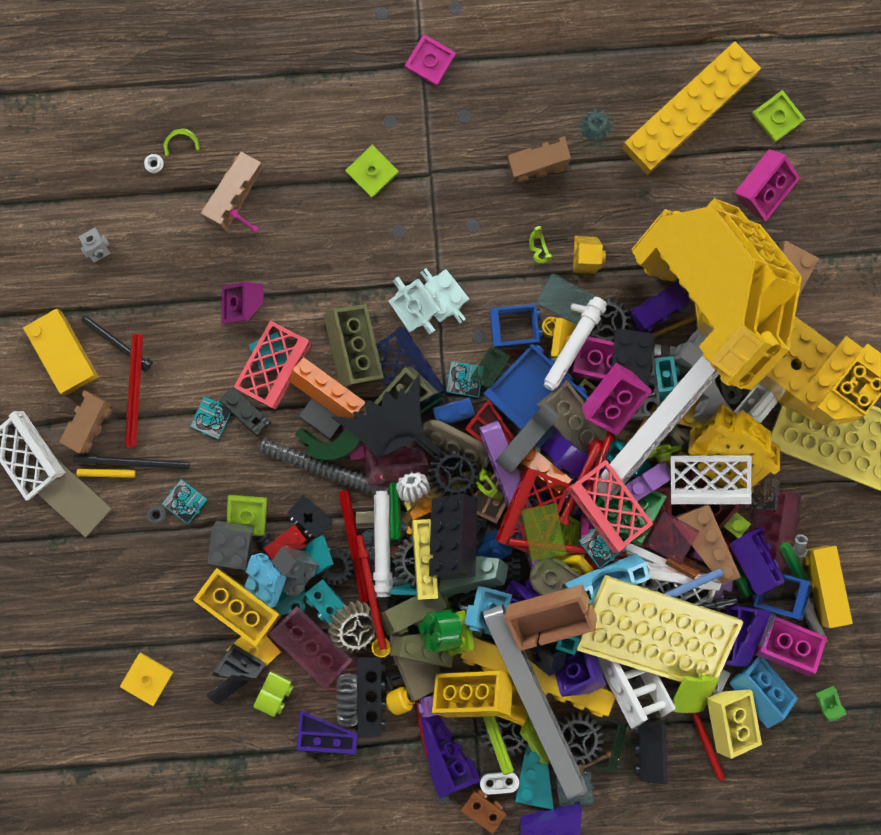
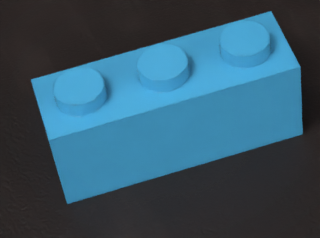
M759 656L752 659L748 667H743L737 672L729 683L735 691L752 690L757 717L767 728L783 721L798 699L768 662Z

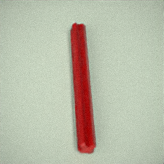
M132 334L125 433V447L128 448L136 447L143 349L142 334Z
M349 490L339 491V498L360 602L368 603L369 598L361 561L358 560L356 536H358L350 493Z

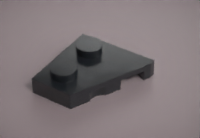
M233 643L212 675L255 682L264 670L266 663Z

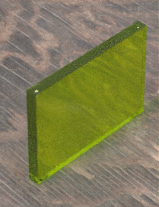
M556 503L521 510L531 561L566 555Z

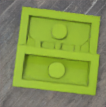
M702 674L698 678L684 676L672 700L676 708L672 712L697 713L703 711L707 705V698L711 697L719 681L718 678Z

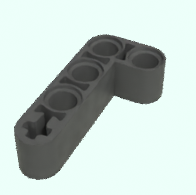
M545 402L495 462L511 474L561 414L549 403Z

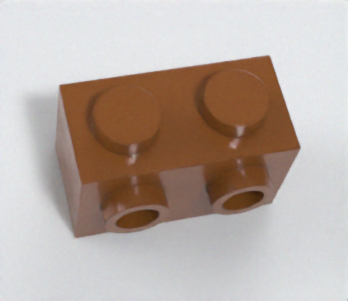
M473 789L460 807L461 812L494 834L507 815L504 810L505 806L497 800L493 802L488 799L489 795L481 789L478 791Z

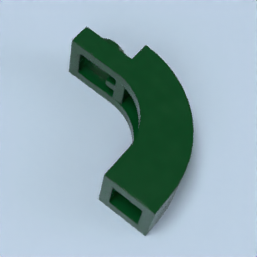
M299 428L295 433L299 438L298 441L308 447L305 453L322 460L343 459L355 453L363 444L347 428L344 429L338 439L331 443L322 442L306 429Z

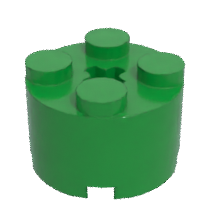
M452 610L429 612L424 616L423 622L419 623V632L423 634L425 650L427 652L453 650L461 645L462 639H459V633H462L461 621L455 612H451Z

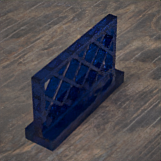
M404 326L399 327L395 332L376 344L377 349L384 350L383 360L380 361L382 363V371H384L385 364L395 366L393 377L386 376L383 372V380L387 386L391 384L388 378L392 379V382L396 378L398 367L412 366L413 362L416 367L414 369L418 370L420 375L439 392L421 402L420 407L446 391ZM394 337L400 342L398 350L388 349L389 341ZM387 351L397 352L396 363L385 362ZM400 353L409 356V366L398 364Z

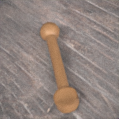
M608 751L606 755L592 760L591 763L588 762L585 765L578 764L580 772H583L584 768L606 758H613L614 753Z

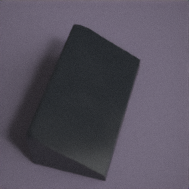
M228 678L210 691L207 697L214 703L220 704L247 684L248 681Z

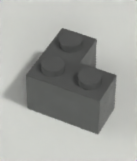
M281 547L272 560L273 565L287 577L282 590L286 594L298 596L304 590L305 585L314 576L315 571L319 567V564L306 551Z

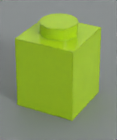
M736 512L722 529L734 539H738L751 523Z

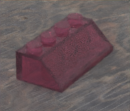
M756 487L755 495L760 493L764 496V488ZM766 488L765 496L771 495L769 488ZM775 489L776 494L773 493V499L776 495L775 509L753 508L749 532L764 527L765 533H763L766 544L770 543L772 549L769 552L772 560L775 559L780 569L790 570L779 547L782 542H789L792 547L794 546L801 494Z
M297 606L269 634V637L323 690L353 661L343 650L336 647L335 643Z

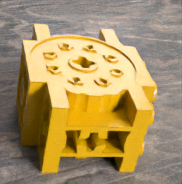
M721 403L716 408V414L699 429L695 426L690 430L688 448L690 456L751 455V494L753 486L770 472L775 475L780 471V447L771 441V431L744 410L736 414ZM739 461L734 466L742 472L747 467V461ZM698 462V469L702 472L708 465L704 462ZM718 462L714 465L720 472L728 466L725 462ZM710 469L704 475L713 480L718 474ZM732 469L724 474L730 481L738 475ZM722 478L715 482V484L722 488L728 484ZM742 478L734 483L738 488H747V482Z

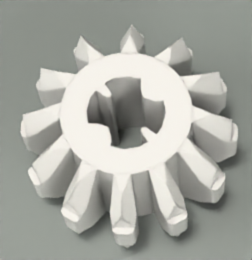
M411 472L409 475L404 474V477L399 478V482L396 484L401 500H405L406 503L413 501L415 504L418 500L422 501L423 497H428V492L430 491L428 479L425 475H421L420 472L415 474Z

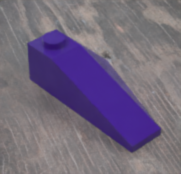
M439 715L421 718L431 777L439 798L441 799L479 783L481 780L474 763L462 753L461 745L459 743L456 744L451 738L450 730Z

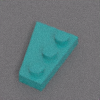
M526 743L528 746L524 752L515 802L553 810L548 764H541L539 761L541 758L537 752H533L529 744Z

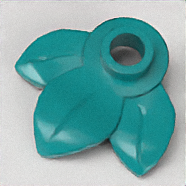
M305 589L298 596L286 594L282 590L277 605L272 608L282 615L289 614L293 617L302 615L305 610V603L303 601L306 593ZM294 603H297L299 605V609L297 611L293 610L292 605Z

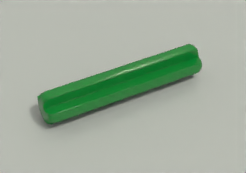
M397 482L389 484L391 540H399L401 538L400 497L396 489Z
M782 542L779 549L793 576L808 581V577L789 542Z

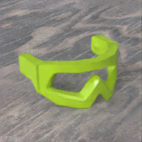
M184 128L172 131L163 144L165 156H169L168 143L170 139L177 134H185L195 142L196 151L200 150L198 138L193 132Z
M541 226L535 227L529 239L530 251L535 252L533 259L537 263L551 261L552 255L549 254L546 247ZM534 238H540L545 252L544 259L538 257L542 250L534 247Z
M483 466L477 477L482 482L487 481L493 489L487 491L480 481H475L478 485L477 487L485 495L502 500L504 494L498 492L490 480L492 476L491 471H487Z

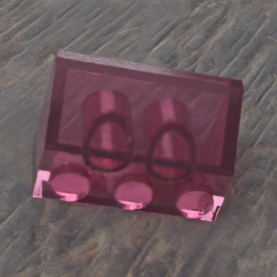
M413 441L380 457H376L363 443L365 472L369 486L390 484L392 482L398 483L399 478H403L404 474L409 475L411 472L414 474L420 472L421 475H427L428 462L425 452L416 442Z

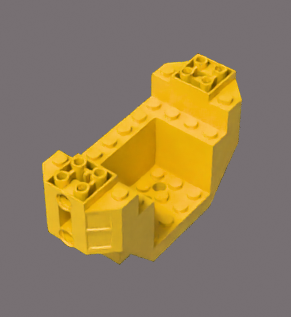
M714 198L707 207L691 211L672 212L664 209L631 249L635 259L640 266L645 268V273L651 277L655 276L663 281L668 280L671 282H675L677 278L680 280L679 284L689 292V298L696 302L699 306L698 310L709 320L708 324L714 329L699 345L703 352V357L711 362V367L718 371L721 381L727 386L732 385L740 389L753 390L790 350L802 276L761 224L748 220L739 207Z
M695 302L698 331L706 339L714 329L708 324L709 320L707 317L700 313L698 310L699 306ZM795 316L790 350L758 384L770 390L777 401L787 409L825 426L854 423L865 416L881 396V353L869 344L862 348L847 336L835 346ZM792 361L799 363V370H794L791 367Z

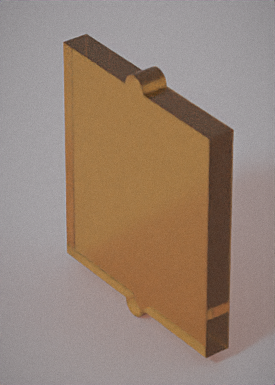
M423 494L401 520L408 524L412 530L413 520L431 519L432 499Z
M675 551L665 563L693 580L702 569L701 566Z

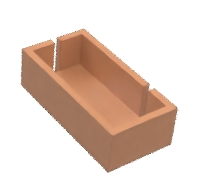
M583 584L509 604L504 617L519 651L536 647L540 631L539 644L544 645L593 632L596 630L597 624L596 613L592 604L589 603V597Z

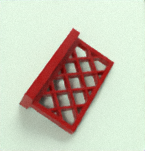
M525 466L495 539L502 544L508 545V539L512 537V534L520 531L524 540L532 541L538 538L540 542H547L567 496V488L571 485ZM536 476L544 478L547 486L536 490L534 485ZM557 484L564 486L562 494L554 497L551 487ZM548 489L552 498L541 502L538 492ZM535 494L539 504L529 508L526 502L527 498ZM554 502L556 507L554 513L547 515L543 505ZM541 507L544 517L534 521L530 511ZM528 512L531 523L521 526L519 517ZM546 520L548 528L539 534L536 523ZM533 525L537 535L526 539L522 529ZM514 547L541 558L544 551L539 549L536 552L530 548Z

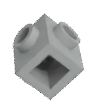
M96 227L79 236L83 245L81 247L83 254L86 258L90 257L94 263L111 254L107 247L110 245L105 235L102 236Z

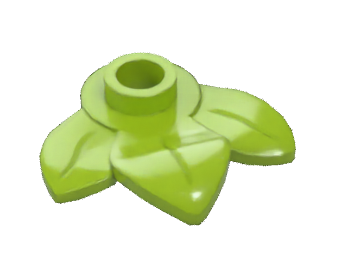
M669 444L659 445L648 458L654 457L657 459V462L671 459L673 452L681 450L682 447H671Z

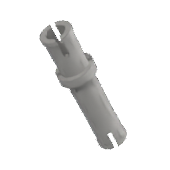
M799 589L793 592L796 599ZM808 599L804 613L806 623L810 631L826 637L814 611L815 606Z

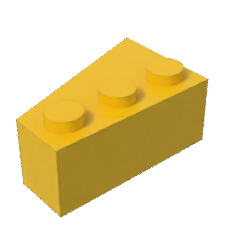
M574 236L573 273L596 274L601 269L606 259V251L602 250L603 245L597 237Z

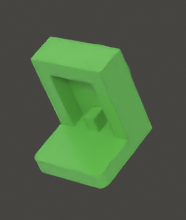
M834 686L816 693L821 712L828 721L837 720L847 714L840 703Z

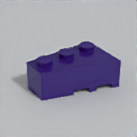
M676 282L653 298L646 300L642 305L633 308L627 316L631 317V322L638 332L644 331L648 333L656 328L654 324L657 322L664 323L672 318L670 316L671 313L675 311L680 313L686 309V304L690 300L680 284Z

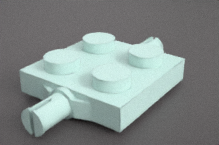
M425 268V273L423 271L420 272L427 281L424 286L440 308V311L434 315L436 319L442 322L445 318L454 315L459 324L462 323V320L464 321L466 318L459 310L464 303L470 300L446 269L433 277Z
M400 277L395 278L392 282H394L399 291L389 300V303L409 332L414 331L419 326H424L430 335L435 329L429 321L433 315L440 311V308L420 279H416L410 285L405 286Z

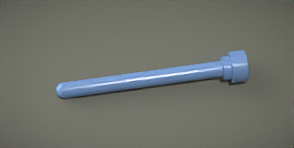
M717 569L664 594L675 598L721 577L724 572L722 569Z

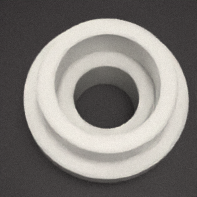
M151 154L146 157L144 165L150 173H158L162 170L164 162L159 155ZM156 161V162H157V166H156V167H152V166H151L152 162Z

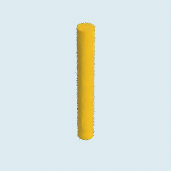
M77 469V477L135 478L136 476L135 470Z

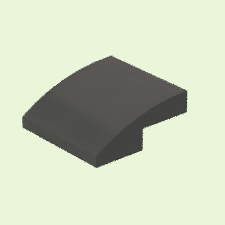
M313 398L299 416L300 419L329 440L341 426V424L331 418L337 416Z

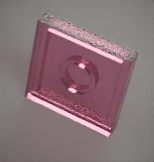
M664 511L646 546L681 565L699 530Z

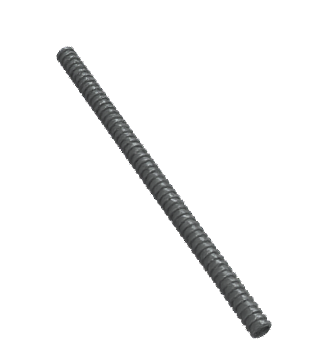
M264 438L260 444L259 454L265 453V456L270 455V458L275 457L278 461L281 459V462L284 463L286 461L287 464H293L294 467L297 465L299 469L304 468L305 471L310 470V473L315 472V475L321 474V477L326 476V479L329 480L331 478L332 481L335 482L336 480L339 484L342 482L344 486L349 485L350 488L355 487V490L360 489V492L366 491V494L371 493V496L376 495V491H388L389 495V484L387 486L385 482L379 483L380 481H374V478L363 477L361 473L358 475L356 471L353 473L352 470H346L345 467L343 469L340 468V465L335 466L334 463L329 464V461L318 460L310 455L308 456L305 452L302 454L300 450L297 452L296 449H290L289 446L284 447V444L279 445L278 442L273 443V440L268 441V438ZM400 498V507L405 506V505H404L405 500H401V498ZM431 512L427 513L429 518L431 517ZM491 522L487 523V531L484 534L487 536L499 530L498 525L495 524L494 526ZM512 534L515 539H520L518 534Z

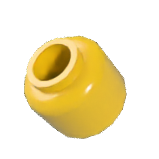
M399 687L387 694L385 705L393 714L401 715L411 711L415 701H411L406 687Z

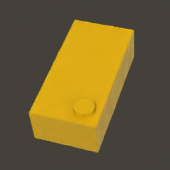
M55 309L23 327L61 395L67 396L99 378L62 311Z
M826 545L807 549L804 565L807 566L810 582L813 583L812 592L821 626L834 628L853 624L837 546Z
M216 568L193 599L255 647L260 646L282 616L281 613L269 607L246 587L218 568Z
M502 671L436 674L432 713L446 718L510 716L513 680L510 674Z

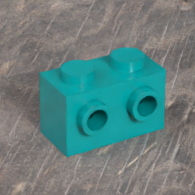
M674 356L654 358L660 403L679 384L677 382V376H680L679 365H675Z
M324 579L305 593L307 596L305 601L311 608L315 606L319 611L317 615L323 623L327 621L329 624V622L334 621L332 615H337L336 609H343L344 602Z

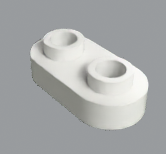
M502 772L488 773L480 781V787L486 794L511 793L516 791L519 786V779L513 772L508 775H503ZM511 778L513 780L512 784L510 785L505 783L506 779ZM492 780L493 785L487 786L486 782Z

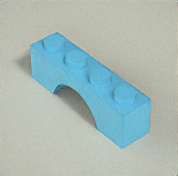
M635 553L566 582L565 587L567 589L583 584L589 597V603L593 604L605 575L634 585L649 580L650 576L646 562Z

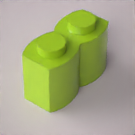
M271 670L253 707L272 717H275L277 713L281 714L285 703L282 701L285 695L289 697L294 687L291 685L292 679Z

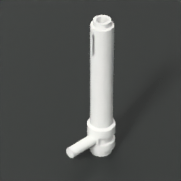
M594 297L587 306L574 303L571 305L572 311L582 313L581 320L544 379V387L554 391V389L558 388L592 329L598 325L601 320L600 316L604 315L607 310V303L603 299Z
M376 491V495H374V589L376 597L391 596L389 590L393 588V585L404 584L406 576L393 578L390 567V495H388V491Z

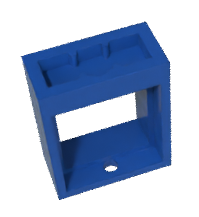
M536 304L490 308L493 349L539 344L540 339H543L542 328H538V320H541L540 309H536ZM531 312L533 339L501 342L499 315Z
M782 574L785 581L800 584L793 613L764 605L766 592L759 596L754 592L752 598L754 607L803 621L813 583Z

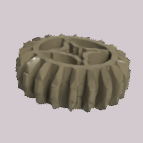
M357 600L354 604L350 601L349 606L343 604V609H336L337 615H332L334 621L329 622L331 628L328 629L330 639L342 651L345 652L347 650L352 653L355 650L359 653L361 647L366 650V645H372L371 640L377 639L371 608L367 603H361ZM358 616H366V618L362 619L358 618ZM343 635L351 636V638H344Z

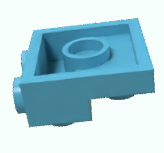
M258 553L251 555L245 571L249 574L245 587L269 607H275L287 577L273 565L272 560L266 554Z
M478 586L474 606L468 605L464 624L469 625V630L481 632V629H484L485 634L491 635L483 612L502 604L507 610V606L511 603L512 594Z

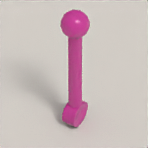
M237 210L230 211L231 217L239 219L251 228L253 233L258 231V227L250 224L238 215Z

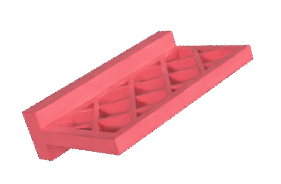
M270 320L234 388L276 410L290 384L288 380L292 370L305 357L312 343L308 339ZM272 327L279 329L281 337L270 339L269 333ZM294 337L298 339L294 347L287 349L286 338ZM282 340L285 350L274 353L272 343ZM269 344L272 354L261 356V347ZM286 353V363L278 365L276 355ZM273 357L275 367L265 369L263 359ZM260 361L262 371L252 373V363ZM277 370V379L269 382L266 372ZM264 373L266 383L256 386L253 376ZM251 377L252 388L244 389L240 387L244 379ZM267 386L269 394L266 399L259 397L257 389Z
M604 460L567 488L569 494L613 553L623 550L627 544L653 525L607 460ZM603 467L609 472L608 480L598 479L599 470ZM586 480L594 481L593 492L586 491L582 483ZM598 482L608 483L606 494L596 492ZM611 484H616L620 487V496L610 495ZM596 495L606 497L605 508L598 507L595 504ZM609 498L619 499L618 510L608 509ZM623 500L631 502L632 512L622 511ZM608 512L618 513L616 524L609 523L607 520ZM621 514L631 515L630 526L620 525ZM635 516L642 517L646 524L641 528L634 527ZM620 528L629 529V537L625 541L619 536Z

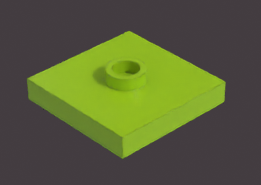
M783 90L752 112V116L774 143L806 120Z
M373 145L345 170L371 198L399 173Z
M229 495L227 522L255 527L253 536L264 537L266 534L267 498Z

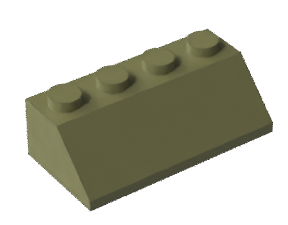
M367 304L332 309L323 314L339 383L347 388L383 379L384 375Z

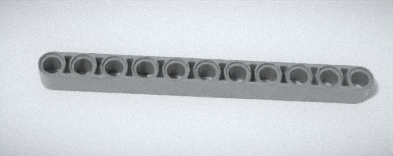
M502 604L484 611L483 615L567 799L571 800L588 794L584 778L525 650L519 651L504 618L506 608Z

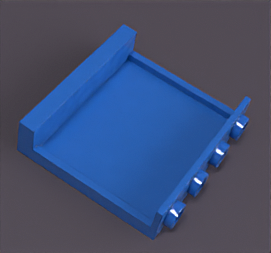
M531 344L515 363L484 393V396L520 431L539 410L536 404L552 392L544 387V379L555 363V360L552 358L548 359L544 355L545 351L539 345L534 346ZM566 373L561 383L567 380L582 400L585 401L588 398L586 395L587 391L580 384L576 386L572 382V376ZM553 425L535 444L538 448H540L545 443V441L550 437V435L554 432V430H556Z

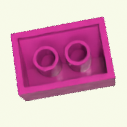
M769 149L735 191V195L746 208L763 221H767L799 181L800 177L786 155Z
M588 336L573 361L570 375L601 382L611 369L614 342Z
M615 363L582 406L585 418L618 435L652 390L632 371Z
M772 615L765 626L754 655L806 676H811L817 672L827 637Z

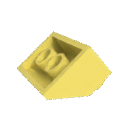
M752 690L722 691L707 698L717 753L732 759L762 745Z

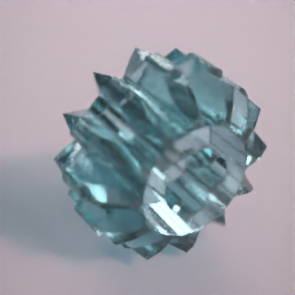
M597 108L593 109V113L588 110L586 111V116L581 118L583 123L580 124V128L584 129L582 134L586 135L589 133V140L592 139V136H595L596 141H599L600 136L605 139L606 133L611 132L609 126H612L613 122L608 120L610 114L603 115L604 109L600 113H598Z

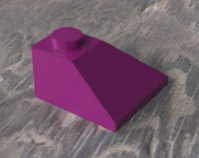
M241 282L222 286L221 324L249 320L263 304V284Z

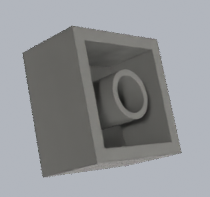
M216 521L212 526L207 564L246 570L251 557L255 527Z

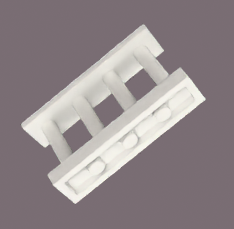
M598 657L602 673L631 729L638 727L648 720L646 716L648 714L659 711L661 716L664 717L676 709L658 675L636 668L623 672L619 663ZM640 675L645 686L633 690L628 679ZM650 693L654 704L642 708L637 697Z

